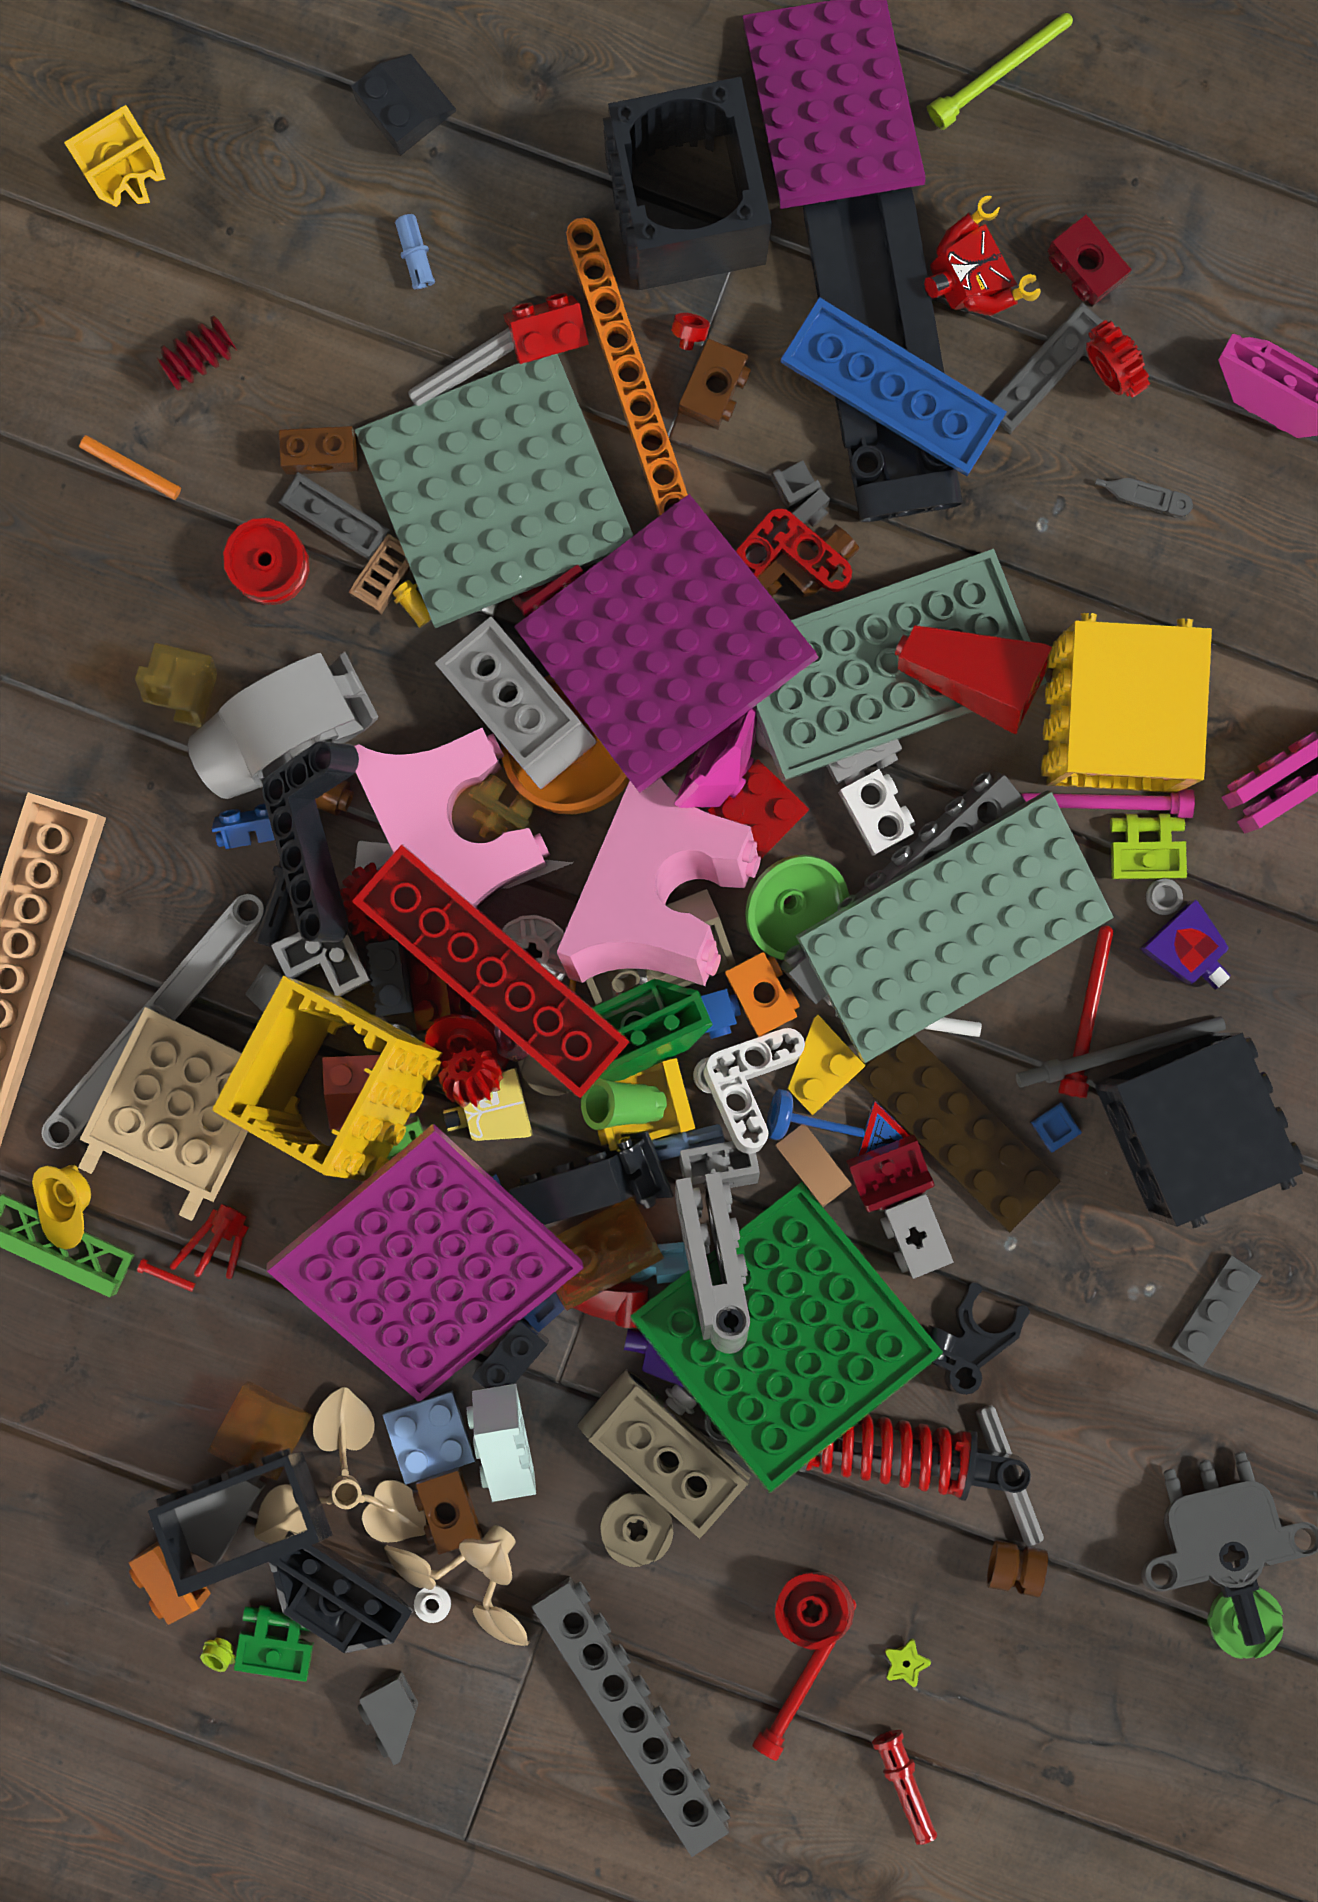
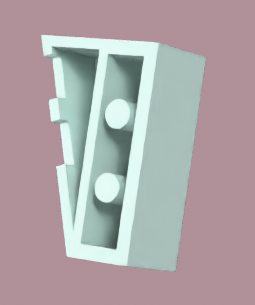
M516 1384L472 1391L473 1406L467 1407L469 1428L474 1429L473 1443L476 1459L480 1458L482 1466H480L482 1487L489 1488L492 1502L535 1495V1472Z

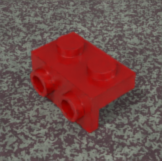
M566 293L554 294L546 298L547 302L534 306L532 303L518 304L512 307V312L504 314L505 322L510 329L516 358L520 364L589 345L580 303L572 295L567 296Z

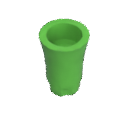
M598 1078L581 1098L583 1118L587 1125L594 1130L659 1121L663 1118L664 1110L667 1107L666 1096L658 1087L646 1084L619 1083Z

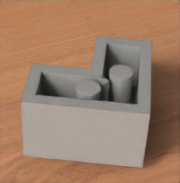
M349 928L346 937L340 942L305 941L301 937L300 932L271 945L286 977L294 979L322 966L335 996L341 997L373 981Z

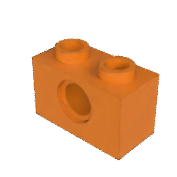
M762 952L724 972L757 1037L798 1017L795 1009L799 1008L800 1005L791 988L784 990L777 977L783 975L774 957L770 956L767 958L765 953ZM761 982L770 984L774 989L773 999L766 1004L758 1002L753 994L755 986Z

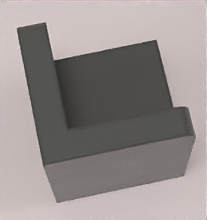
M803 460L782 472L779 469L772 472L771 482L788 511L803 504L822 487L818 480L814 481Z

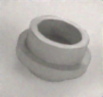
M1170 879L1154 881L1146 892L1148 907L1159 915L1174 913L1179 909L1183 901V893L1180 886Z

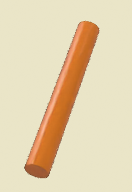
M85 435L81 440L79 448L169 498L175 500L180 494L181 487L93 438Z

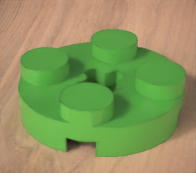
M1259 1587L1260 1590L1252 1591L1266 1637L1265 1642L1254 1646H1246L1244 1644L1241 1631L1237 1627L1239 1623L1231 1597L1224 1598L1221 1592L1211 1605L1207 1622L1210 1626L1212 1637L1222 1650L1235 1658L1254 1657L1256 1659L1264 1657L1276 1648L1282 1638L1284 1628L1282 1627L1283 1613L1281 1606L1262 1587Z

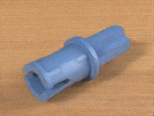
M402 215L395 222L403 252L400 255L402 259H406L413 289L426 288V283L429 286L435 283L426 254L429 248L423 244L415 215Z
M716 1124L656 1140L653 1139L652 1142L655 1150H658L656 1153L659 1160L662 1161L680 1156L681 1150L724 1143L725 1137L721 1125Z

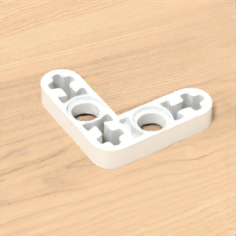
M780 1029L718 1051L710 1056L704 1067L706 1082L736 1148L743 1153L752 1154L758 1152L768 1139L766 1123L746 1080L793 1064L798 1060L804 1051L805 1042L802 1035L795 1029ZM783 1039L787 1044L793 1043L795 1045L791 1053L787 1049L776 1051L773 1056L774 1060H772L771 1051L779 1048ZM748 1050L759 1051L764 1058V1063L756 1067L751 1066L745 1060V1052ZM735 1059L737 1061V1066L731 1067L726 1077L721 1072L715 1073L713 1071L717 1063L721 1067H727L732 1065ZM730 1094L740 1095L745 1100V1109L741 1111L730 1109L727 1105L726 1097ZM749 1114L751 1117L748 1118L746 1125L751 1133L757 1132L759 1134L755 1139V1143L750 1138L744 1139L742 1137L746 1131L743 1118Z

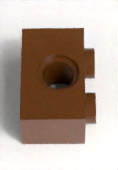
M708 338L679 403V413L716 429H719L722 420L729 422L737 404L736 401L732 400L737 387L744 388L751 369L746 367L748 355ZM719 378L726 383L727 387L720 393H714L707 388L706 384L711 379Z
M352 426L279 430L280 461L286 475H294L297 472L300 474L358 471L357 435Z
M461 1466L417 1481V1490L412 1491L418 1512H425L428 1525L424 1526V1531L430 1547L436 1545L440 1555L458 1549L459 1544L464 1539H482L483 1533ZM442 1502H448L454 1506L456 1515L451 1519H443L437 1514L436 1506Z

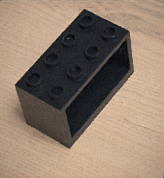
M290 1448L261 1458L263 1466L258 1468L256 1463L252 1462L227 1471L228 1479L225 1481L219 1475L191 1486L192 1494L188 1495L187 1489L156 1499L159 1507L149 1510L148 1513L178 1597L308 1547L333 1535L302 1451L291 1454ZM284 1466L293 1490V1497L299 1506L307 1529L197 1572L175 1509Z

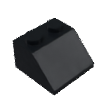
M412 54L379 63L351 86L356 102L400 156L456 112V108Z

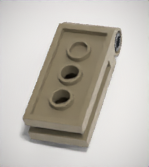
M625 1369L578 1423L579 1429L589 1439L590 1443L699 1539L748 1485V1480L751 1477L748 1472L689 1420L672 1410L664 1398L656 1391L652 1392L650 1387L640 1377L628 1369ZM665 1451L675 1453L679 1463L676 1465L665 1463L661 1453ZM700 1476L705 1480L707 1487L696 1489L690 1484L689 1478Z

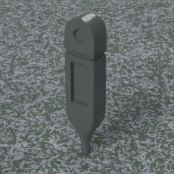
M1097 478L1095 482L1096 485L1108 489L1116 499L1123 503L1161 514L1165 513V515L1183 518L1193 508L1192 499L1188 495L1136 479L1121 478L1105 481Z

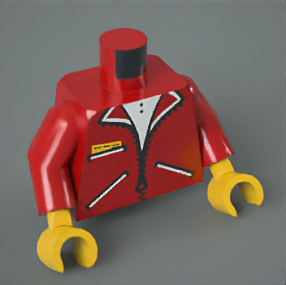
M992 196L983 197L978 203L976 212L973 214L967 213L947 229L937 247L938 257L930 264L933 275L925 279L924 285L927 294L931 298L944 295L950 307L954 310L966 308L969 312L992 316L1018 304V300L1021 298L1026 301H1034L1040 295V288L1033 292H1026L1024 290L1027 284L1036 281V276L1032 274L1022 277L1019 287L1014 289L1017 283L987 225H979V222L982 220H993L998 215L1000 207L991 214H986L982 211V205L988 202Z

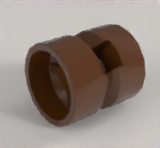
M995 1540L988 1563L987 1587L1003 1591H1009L1012 1587H1016L1019 1594L1039 1598L1043 1591L1047 1574L1048 1551L1026 1546L1021 1551L1015 1543Z

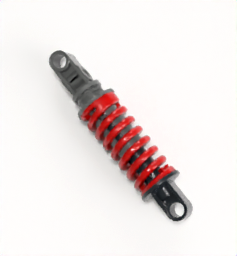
M869 1414L799 1470L800 1472L810 1471L813 1469V1466L819 1467L820 1462H822V1472L824 1474H831L835 1464L841 1466V1475L846 1478L852 1475L853 1468L861 1469L860 1478L863 1481H869L873 1471L880 1472V1482L885 1485L890 1483L892 1475L898 1476L900 1472L899 1485L902 1488H908L912 1473L920 1474L918 1487L924 1492L929 1490L931 1477L934 1476L939 1477L938 1492L941 1495L951 1494L962 1501H966L971 1486L1018 1493L1026 1489L1031 1480L1030 1470L1019 1456L978 1448L977 1432L974 1430H969V1432L958 1431L955 1435H950L947 1428L939 1427L931 1435V1430L927 1424H919L912 1434V1428L908 1421H899L893 1430L892 1423L888 1417H880L875 1426H873V1420ZM705 1415V1428L709 1436L718 1441L728 1442L721 1432L712 1426L711 1420ZM1009 1465H1018L1022 1470L1021 1476L1014 1482H1007L1003 1479V1471Z

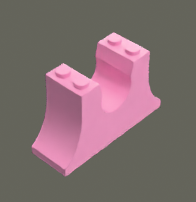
M480 728L441 747L406 755L375 752L360 744L354 746L359 756L356 774L393 853L401 844H404L477 909L503 887L547 867L544 858L550 856L546 844L540 833L533 836L529 828L505 832L499 838L487 843L466 841L455 831L452 822V811L459 795L471 786L483 784L502 769L498 760L504 757L493 733L487 736L483 728Z
M661 777L641 793L629 781L557 950L568 978L583 983L597 974L611 970L647 969L670 974L705 986L709 975L714 976L716 974L721 959L711 928L708 924L690 913H681L668 908L666 901L677 886L693 879L709 880L721 887L745 888L749 877L754 878L756 876L761 860L757 854V842L754 841L751 827L709 814L695 807L679 808L674 804L677 795L664 783Z

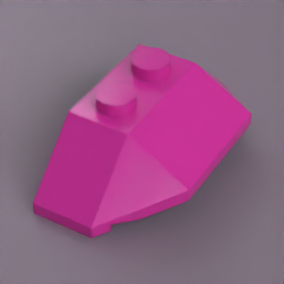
M1232 334L1218 361L1234 403L1296 438L1318 436V369L1268 340L1253 337L1242 338L1240 335Z
M755 707L695 751L674 804L679 808L719 807L728 796L735 798L746 782L742 776L746 774L754 761V758L750 755L756 743L757 717Z

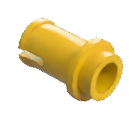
M407 580L392 593L396 597L394 602L396 604L400 603L420 628L429 622L431 618L422 595L417 590V583L413 585L410 580Z

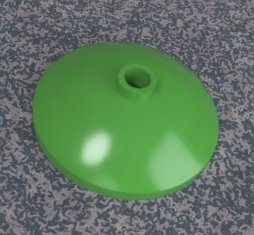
M793 855L772 864L758 877L746 903V924L753 941L768 955L784 960L787 951L793 946L800 944L796 938L797 934L837 912L839 904L849 896L844 878L830 863L812 855ZM791 895L790 902L784 905L785 899Z

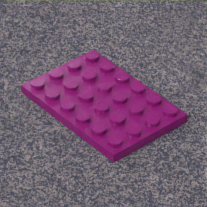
M830 0L743 15V26L780 209L925 185L926 176L887 0Z

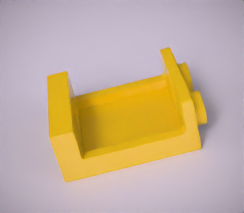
M677 1058L658 1063L624 1080L614 1081L658 1087L661 1092H664L667 1100V1107L664 1110L663 1118L646 1124L620 1125L597 1131L601 1145L608 1144L610 1151H614L618 1148L617 1141L622 1139L621 1133L648 1131L651 1140L695 1129Z

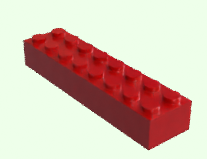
M404 844L400 845L352 900L364 913L579 1098L587 1092L629 1043V1040Z

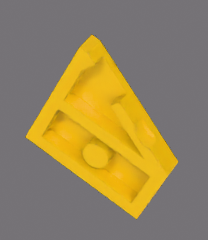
M816 1015L812 1020L805 1040L804 1051L798 1058L787 1089L811 1115H814L865 1067V1064L819 1015Z

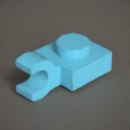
M684 1242L654 1245V1254H635L629 1256L631 1281L635 1282L647 1280L655 1274L657 1276V1284L674 1282L689 1270Z

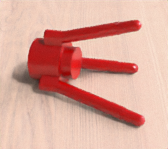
M221 1204L218 1211L213 1209L207 1221L169 1265L170 1269L175 1270L213 1226L211 1232L215 1235L202 1256L194 1275L196 1277L201 1276L222 1238L231 1241L234 1235L235 1239L226 1272V1278L232 1279L242 1241L249 1228L244 1225L247 1216L225 1204Z

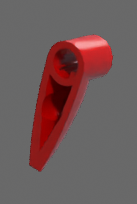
M568 1280L558 1289L564 1302L572 1308L597 1318L613 1321L617 1326L624 1328H637L631 1321L630 1316L648 1302V1287L642 1284Z

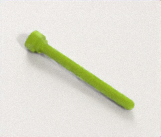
M1069 13L1061 14L952 97L946 96L945 98L939 97L929 104L927 111L935 125L941 130H945L956 121V116L960 113V108L1070 27L1073 22L1072 16Z

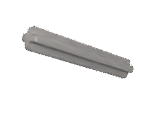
M509 327L410 389L408 393L414 405L420 406L428 400L446 393L514 350Z
M992 1405L978 1409L976 1416L989 1450L1012 1454L996 1409ZM1009 1465L1003 1471V1479L1007 1482H1014L1020 1477L1017 1465ZM1026 1489L1018 1493L1005 1491L1024 1543L1027 1546H1032L1042 1542L1044 1537Z

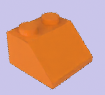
M159 1541L136 1555L129 1562L131 1567L129 1573L132 1580L140 1589L145 1588L151 1598L149 1605L158 1619L164 1618L168 1625L198 1610L211 1594L206 1586L178 1597Z

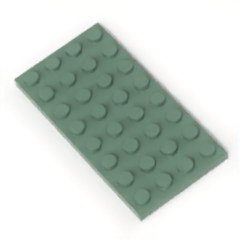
M994 549L791 620L816 651L819 658L754 706L757 720L781 781L789 780L973 712L898 670L899 656L895 655V650L903 634L909 636L914 625L1031 642ZM1044 677V679H1043V681H1042L1040 687L1043 686V685H1045V684L1047 683L1045 677Z
M1046 790L796 935V938L860 1059L866 1063L1114 917L1053 793Z

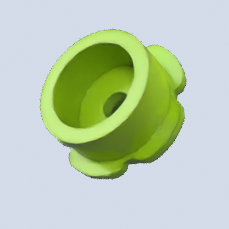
M215 1638L204 1643V1651L200 1658L209 1668L218 1672H224L229 1664L235 1663L236 1656L232 1654L234 1648L227 1640Z

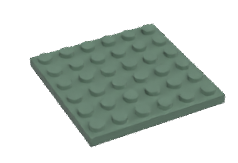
M558 354L523 364H515L436 396L420 406L414 405L355 429L357 438L435 628L556 580L576 565L583 569L600 562L633 537L631 528Z

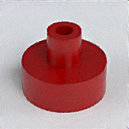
M678 313L674 318L672 333L681 338L680 348L693 350L695 342H702L707 339L710 323L707 319L696 314Z

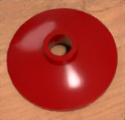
M452 1014L440 1017L429 1026L425 1036V1043L443 1053L439 1059L441 1062L451 1060V1052L458 1054L462 1052L464 1046L472 1050L475 1046L480 1045L485 1051L490 1050L495 1057L497 1054V1040L491 1029L483 1022L470 1016Z

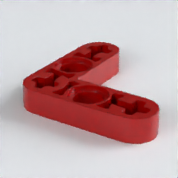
M775 509L767 514L736 550V553L748 568L754 572L753 574L756 578L764 572L781 551L828 591L838 592L848 586L852 578V569L848 561L786 509ZM784 518L788 521L786 529L789 532L785 534L780 531L773 538L772 543L778 545L773 549L768 540L758 535L760 532H763L767 538L774 527L771 521L775 519L779 522ZM807 540L816 544L818 554L814 559L804 560L798 555L797 547L801 542ZM759 544L764 547L767 556L762 563L753 564L748 561L745 551L750 545ZM824 553L830 556L825 562L832 569H836L838 566L843 568L841 576L844 580L842 582L837 579L832 583L828 581L829 572L822 565L819 572L813 569V567L820 563Z

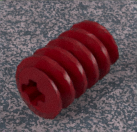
M214 315L210 317L211 329L202 323L197 324L200 336L197 337L187 330L185 332L186 344L182 343L178 338H174L175 351L172 352L164 345L160 347L162 358L159 359L157 357L178 391L182 389L180 377L193 383L194 375L192 370L195 369L204 376L207 374L205 362H208L214 368H218L217 355L220 354L229 361L232 359L230 347L237 350L221 322Z

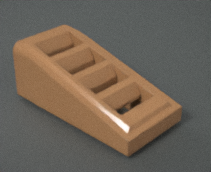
M389 534L384 538L348 592L351 597L381 615L392 599V593L400 586L410 569L407 558L402 563L387 554L388 549L392 548L405 556L400 541ZM382 560L396 567L398 569L395 574L379 566ZM374 572L390 580L388 585L385 586L372 578ZM367 583L382 592L379 598L364 590Z

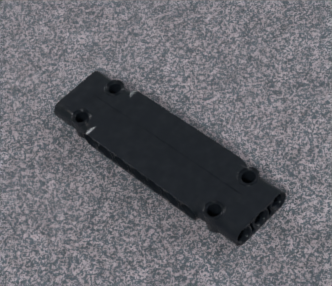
M908 187L803 205L804 222L817 298H822L944 373L932 298L927 294L924 285L928 275L912 188ZM835 396L844 448H847L849 456V472L853 480L860 522H874L945 510L963 504L957 470L942 461L934 460L926 451ZM861 458H870L875 462L876 469L871 473L862 472L857 466V461Z

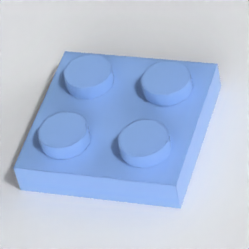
M453 1390L383 1414L405 1485L475 1462L476 1459Z

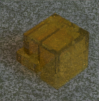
M155 643L148 668L139 666L135 680L143 702L175 709L174 722L200 728L204 725L217 678V671L212 656Z

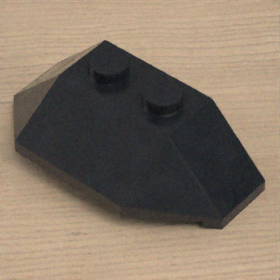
M289 1530L285 1538L296 1534V1532ZM315 1543L269 1562L283 1614L343 1653L393 1644L414 1611L390 1587L320 1543Z

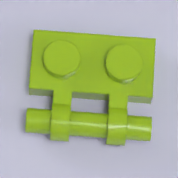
M1169 813L1158 814L1157 817H1138L1137 814H1125V818H1111V832H1125L1126 842L1111 843L1112 879L1187 878L1186 841L1172 842L1171 833L1172 831H1185V818L1171 817ZM1139 832H1157L1158 842H1139Z

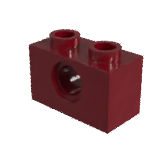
M1084 215L1054 239L1047 251L1050 254L1049 261L1052 266L1061 274L1065 272L1073 282L1071 286L1078 298L1084 302L1087 300L1092 307L1122 284L1132 271L1087 215ZM1082 256L1091 258L1095 263V268L1091 270L1082 268L1079 265L1078 258Z

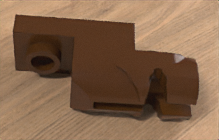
M836 524L820 536L821 539L847 561L860 549L854 539ZM804 541L801 542L797 547L798 555L804 560L814 559L818 554V548L815 543L811 542L812 547L810 548ZM784 553L757 578L772 597L782 588L783 585L779 582L781 579L802 598L813 595L822 588L818 582ZM824 553L820 563L813 567V569L819 572L822 565L829 572L827 578L829 581L838 572L839 568L832 569L825 562L830 556Z

